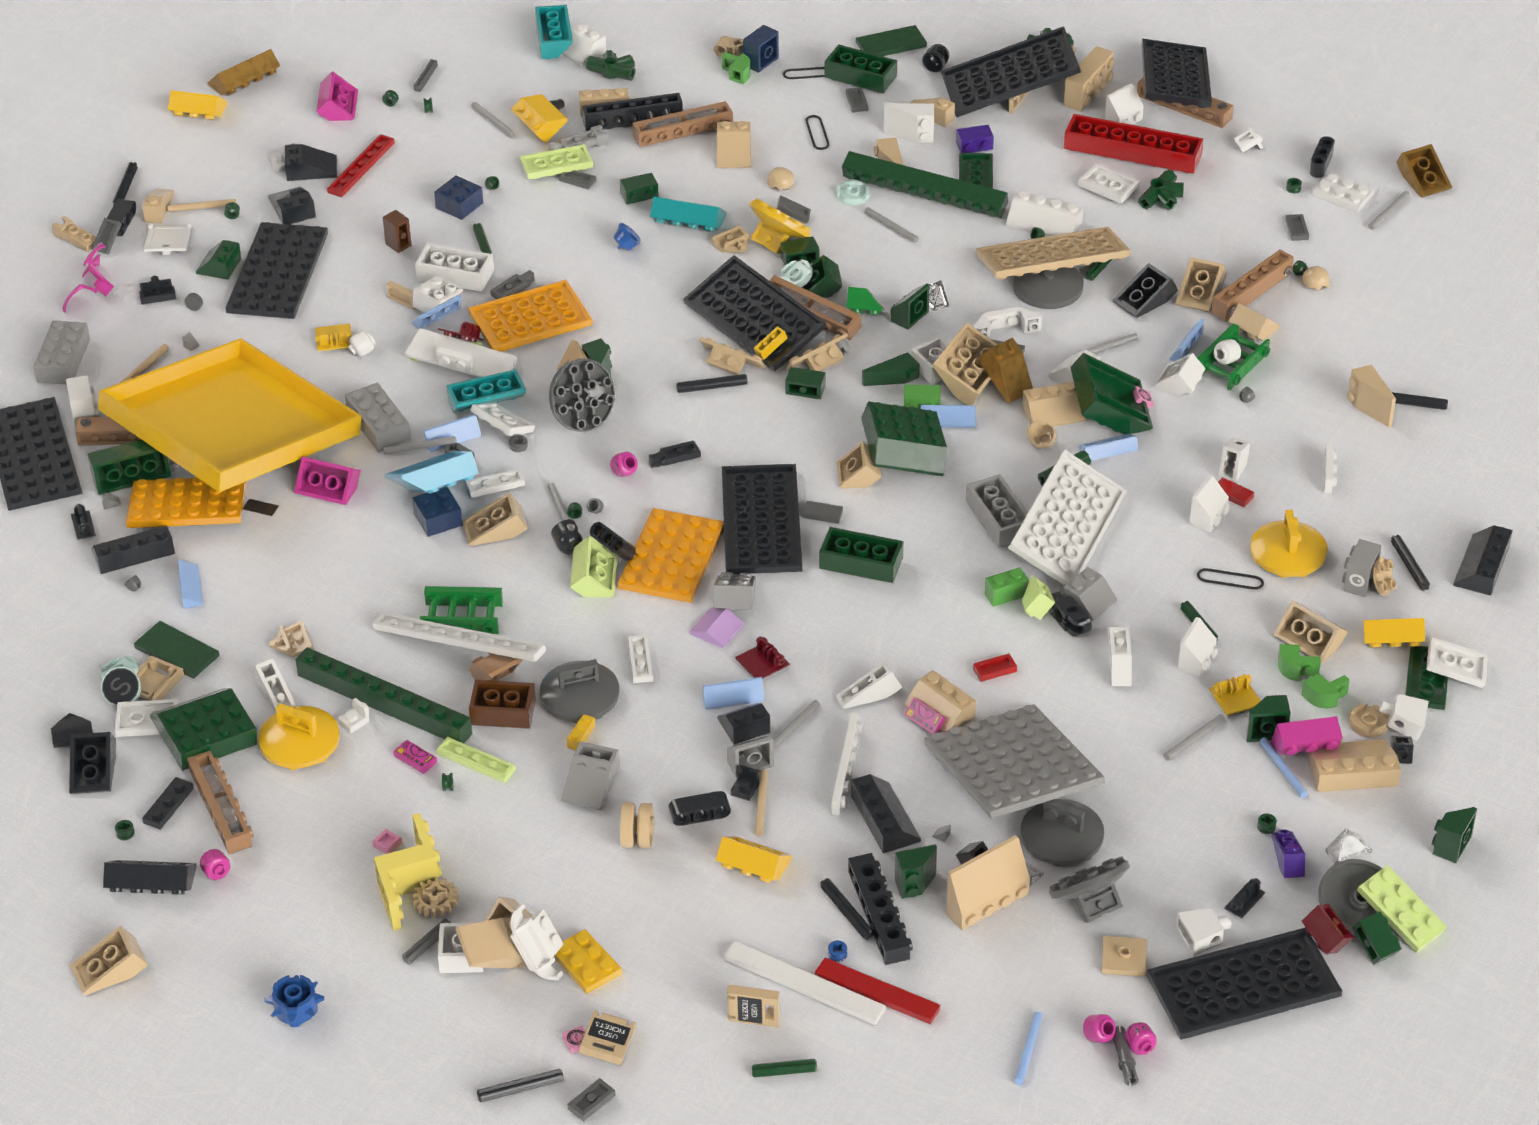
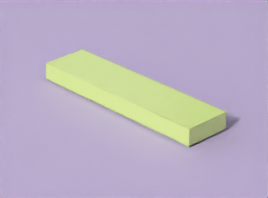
M447 737L436 749L437 755L504 783L516 770L514 764L450 737Z

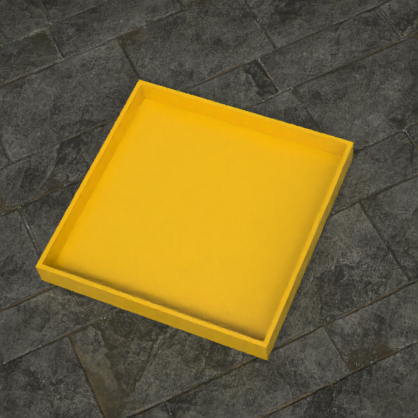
M242 338L99 390L98 396L99 411L218 492L302 459V457L310 456L360 435L362 416Z

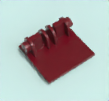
M463 322L459 333L438 328V330L444 331L443 335L471 342H477V339L484 340L479 338L480 326L473 323Z
M762 636L756 639V647L735 657L754 678L762 677L763 679L790 665L774 645L770 644L767 638Z

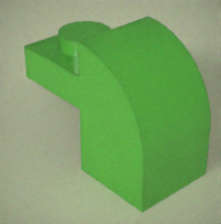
M725 52L722 55V69L729 71V80L744 84L750 78V59L743 53L740 56H735Z
M1279 644L1278 668L1283 676L1290 680L1299 681L1300 676H1314L1319 673L1320 657L1300 656V645Z
M1318 673L1303 681L1301 695L1316 707L1334 708L1338 705V699L1348 694L1350 679L1343 675L1328 682Z

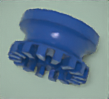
M839 940L831 942L828 946L829 958L835 962L846 959L847 945Z

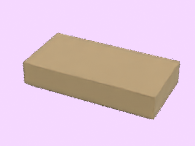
M391 280L386 283L388 298L413 310L416 309L413 307V291Z

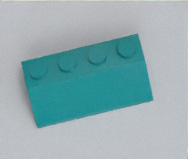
M567 5L535 7L541 59L558 58L573 44Z
M653 197L650 217L655 219L654 222L665 224V221H668L674 226L687 224L688 228L697 229L699 226L704 227L705 231L714 232V229H720L727 212L720 207Z
M517 369L446 385L448 403L453 413L471 409L472 404L499 403L506 400H514L523 397L526 393V388Z

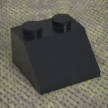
M754 703L717 716L733 745L770 733V715L762 703Z

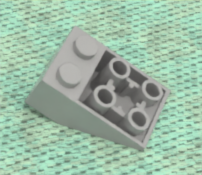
M722 572L721 575H717L713 585V608L752 609L756 576H751V573H740V576H734L730 572Z
M580 742L572 759L561 802L601 810L620 767L619 750Z

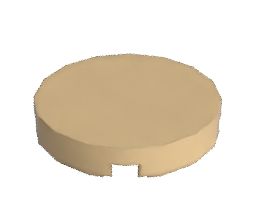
M1361 704L1351 710L1349 725L1360 736L1378 737L1388 730L1389 715L1379 712V706L1373 705L1372 707L1367 706L1368 704Z

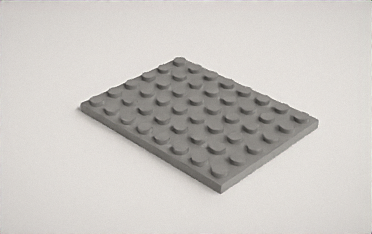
M1035 704L1026 705L1017 710H1009L997 716H989L984 720L973 721L961 727H953L950 730L933 733L931 736L924 737L925 745L990 819L1105 784L1102 773Z

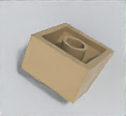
M1238 303L1228 321L1231 324L1239 325V332L1242 333L1243 330L1248 332L1247 336L1255 341L1257 338L1264 341L1280 327L1277 323Z
M863 441L837 461L839 487L842 489L866 488L881 478V469L873 465L869 446Z

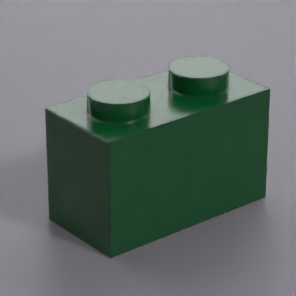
M652 172L620 179V194L626 205L650 200L653 197H659L658 183Z
M813 236L781 242L780 257L785 266L795 260L797 262L806 260L809 264H812L820 258L819 246Z
M790 367L785 380V394L821 400L826 386V372Z
M1381 911L1360 920L1352 927L1373 965L1396 955L1402 950L1398 937L1393 934L1389 927V921L1382 915Z

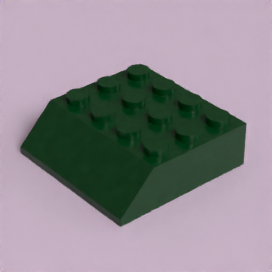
M1082 353L1070 367L1081 414L1087 419H1092L1098 424L1107 426L1114 432L1124 435L1151 430L1153 425L1146 401L1143 400L1141 403H1136L1133 395L1136 386L1142 388L1140 379L1086 353Z
M867 402L861 420L875 467L937 476L944 475L947 446L937 411L880 402Z
M223 688L149 714V717L182 771L189 769L187 761L189 757L211 751L214 758H220L257 745V728L232 688Z

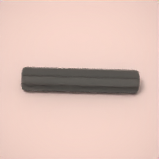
M430 59L413 85L415 91H422L438 66L437 60Z
M445 918L440 923H451V921ZM440 923L402 954L404 962L407 964L413 963L439 940Z

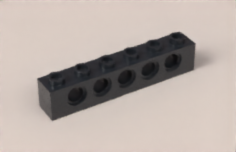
M680 93L582 106L585 131H589L591 127L602 125V129L627 127L633 125L632 123L683 111Z
M873 853L848 858V873L868 924L873 930V936L884 964L889 965L910 960V951L913 950L912 941L906 937L905 924L899 920V909L893 905V895L891 891L887 890L886 877L880 873L881 866L879 861H875Z

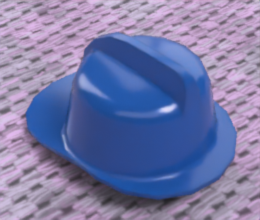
M619 223L618 229L614 234V240L618 243L617 248H624L630 251L635 246L640 245L641 239L638 234L628 225Z

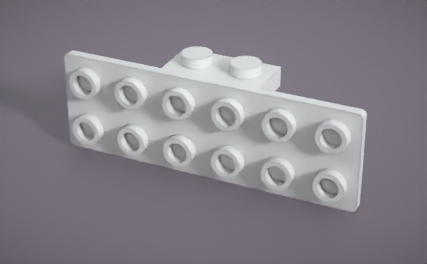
M422 328L418 329L405 352L408 357L476 377L510 371L517 362V356Z

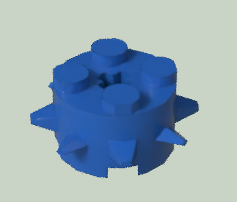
M287 975L279 979L273 985L272 995L264 998V1002L274 1006V1011L270 1016H276L283 1023L289 1024L290 1027H299L302 1023L310 1020L318 1011L317 1003L325 999L324 996L315 993V987L318 982H312L303 975H300V978L298 975L292 978Z

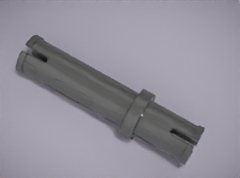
M1116 1026L1113 1039L1119 1058L1118 1066L1123 1073L1125 1084L1129 1086L1130 1079L1131 1086L1139 1081L1135 1070L1136 1061L1131 1055L1129 1044L1125 1038V1028L1121 1026L1120 1033L1119 1026Z

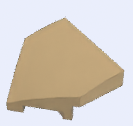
M739 225L711 237V243L720 252L741 253L746 251L750 234L746 233Z
M302 620L286 628L280 626V631L276 638L268 644L271 648L293 657H298L306 647L314 650Z

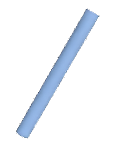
M1262 738L1260 744L1301 798L1306 797L1308 792L1268 739Z
M1040 1012L1034 1013L1014 1081L1018 1085H1022L1043 1016Z

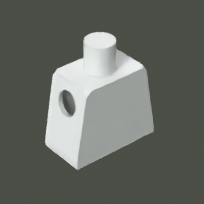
M1232 438L1223 446L1218 477H1224L1234 482L1237 481L1247 464L1250 448L1249 442Z
M1399 694L1393 703L1382 700L1379 712L1389 715L1387 723L1389 728L1405 736H1411L1413 740L1417 741L1425 727L1429 701Z
M1211 908L1178 912L1176 927L1191 953L1195 956L1223 942L1224 930L1231 928V921L1228 916L1217 918Z

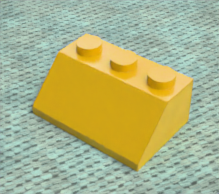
M170 90L168 110L176 116L189 114V117L193 118L204 116L205 119L214 120V117H221L228 101L217 95Z
M542 94L522 97L510 109L545 144L568 121Z
M1425 618L1364 620L1365 644H1369V648L1381 647V643H1389V647H1401V643L1408 642L1409 646H1421V642H1426Z
M723 836L715 861L721 862V866L733 870V867L741 869L740 873L748 876L756 874L759 875L760 880L771 883V880L780 879L791 861L792 855L737 836Z

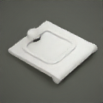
M188 223V225L156 226L149 224L144 252L162 251L163 255H169L171 251H186L193 227L192 223Z

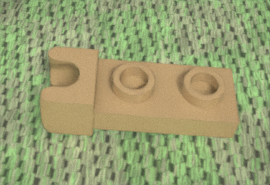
M65 216L62 217L64 221L62 225L53 223L52 230L55 236L60 239H66L86 252L92 249L96 236L73 224V221Z

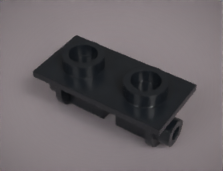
M77 504L74 507V514H71L77 540L96 536L90 511H86L82 504Z
M1257 878L1250 879L1224 909L1243 918L1265 894V891L1260 889V880Z

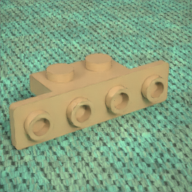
M847 333L842 336L840 334L834 336L828 343L826 341L822 342L817 346V349L812 350L811 348L804 352L801 357H793L789 361L790 364L786 370L789 371L790 367H798L807 363L811 370L823 371L841 362L845 357L836 343L846 340L848 337Z
M702 337L699 339L704 347L711 349L706 360L709 365L735 375L740 374L745 363L761 369L766 367L759 356H749L741 349L733 350L729 345L722 343V345L717 344L715 340L708 337L707 339Z

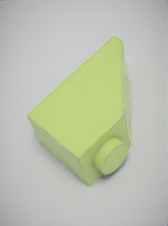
M1032 576L1022 603L1027 615L1030 617L1035 616L1041 620L1055 604V601L1048 586Z

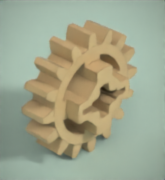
M438 877L435 878V881L427 879L426 884L420 882V888L415 887V893L412 894L414 909L418 910V914L424 912L426 918L432 915L433 919H435L439 914L443 918L444 913L451 914V908H457L456 902H459L457 887H454L453 882L447 884V879L445 878L442 881H439Z

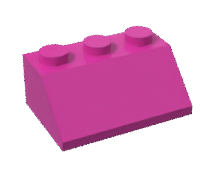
M332 71L320 83L316 112L329 121L353 120L355 118L358 89Z
M302 457L294 493L347 505L357 489L361 470Z
M1335 716L1279 723L1276 726L1271 745L1279 754L1294 755L1304 751L1312 753L1320 749L1334 750L1340 746L1343 737L1338 718Z

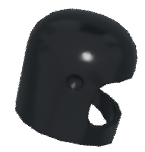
M942 44L932 45L923 55L922 63L924 67L931 72H940L950 58L949 51Z
M572 519L559 522L551 531V536L558 550L564 554H573L574 547L583 541L582 535L578 532V526ZM567 525H575L574 531H570Z

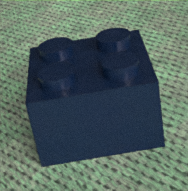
M762 25L743 39V54L749 57L751 70L759 73L779 58V31Z
M457 175L434 192L436 209L460 220H463L483 204L482 187Z
M448 487L439 488L438 491L433 493H424L412 497L414 515L427 537L463 526L461 508Z

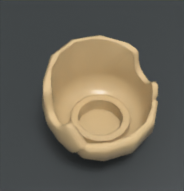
M776 167L770 172L767 184L771 189L773 187H777L780 191L782 189H789L793 185L794 175L784 167Z
M1313 266L1304 272L1302 282L1305 287L1315 288L1319 291L1323 286L1329 287L1330 278L1326 269L1320 266Z
M1035 421L1027 429L1030 443L1039 449L1049 448L1057 438L1056 430L1048 422L1044 424L1040 421Z

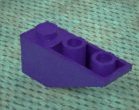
M1286 829L1272 832L1278 865L1283 877H1305V852L1293 832Z

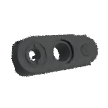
M1060 591L1051 594L1055 604L1052 606L1053 612L1050 614L1064 631H1067L1073 637L1091 631L1092 623L1089 615L1071 596L1065 598Z

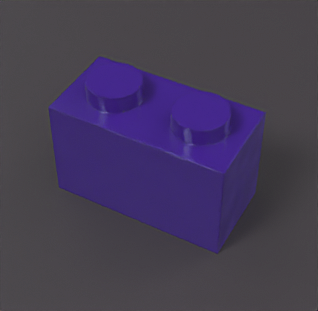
M989 125L956 129V144L960 153L993 150L994 135Z

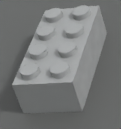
M52 321L34 364L37 383L67 385L66 379L76 376L90 341L87 323Z
M378 382L345 394L346 406L362 416L361 431L377 452L383 451V447L395 446L411 440L409 422Z
M1001 474L966 484V502L998 548L1010 545L1028 512Z

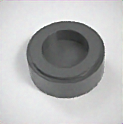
M196 293L188 294L184 300L187 308L192 311L199 310L203 305L201 296Z
M522 435L513 436L509 440L510 449L514 452L525 451L528 447L527 438Z

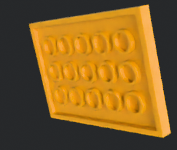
M566 279L468 307L470 317L476 325L480 326V333L490 349L500 352L593 325V319Z
M198 477L185 479L161 478L157 480L141 479L134 481L126 526L127 528L241 523L246 481L221 492H218Z
M653 508L635 545V555L627 562L619 579L618 589L692 603L724 531V521Z

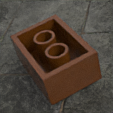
M475 680L469 704L471 724L530 729L536 702L535 684Z

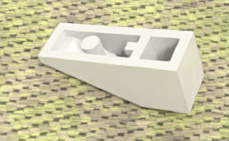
M272 658L255 665L253 675L274 711L276 712L275 708L279 703L292 707L296 706L274 659Z
M883 662L837 694L836 697L843 709L886 699L901 689L902 686L887 664Z

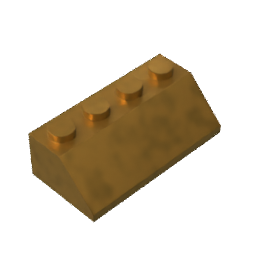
M269 49L218 73L207 84L221 96L224 94L229 96L235 93L239 87L244 89L252 81L255 83L264 79V75L271 76L275 74L280 64L272 49Z

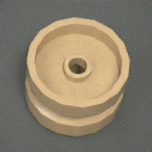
M623 802L620 820V843L622 848H632L635 844L636 835L640 848H651L654 835L653 803H641L637 815L634 802Z

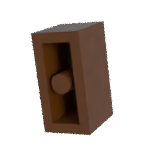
M397 210L383 216L385 244L397 253L411 247L409 218Z

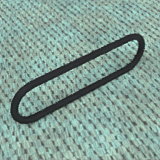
M824 67L788 69L783 72V76L786 79L825 77V75L787 77L785 75L790 71L824 69Z
M817 115L808 116L805 121L814 148L818 150L827 149L829 141L821 117ZM815 117L819 119L827 142L825 147H817L815 145L808 123L809 118Z
M1203 568L1197 572L1198 579L1207 583L1253 590L1260 589L1264 585L1263 579L1255 575ZM1210 571L1255 578L1261 581V585L1252 587L1201 578L1200 573Z

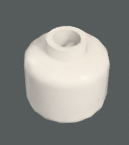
M361 330L349 338L351 345L348 348L353 355L357 354L360 357H364L374 350L376 342L368 331Z
M1224 340L1216 344L1214 356L1221 364L1233 363L1240 358L1241 349L1235 340Z

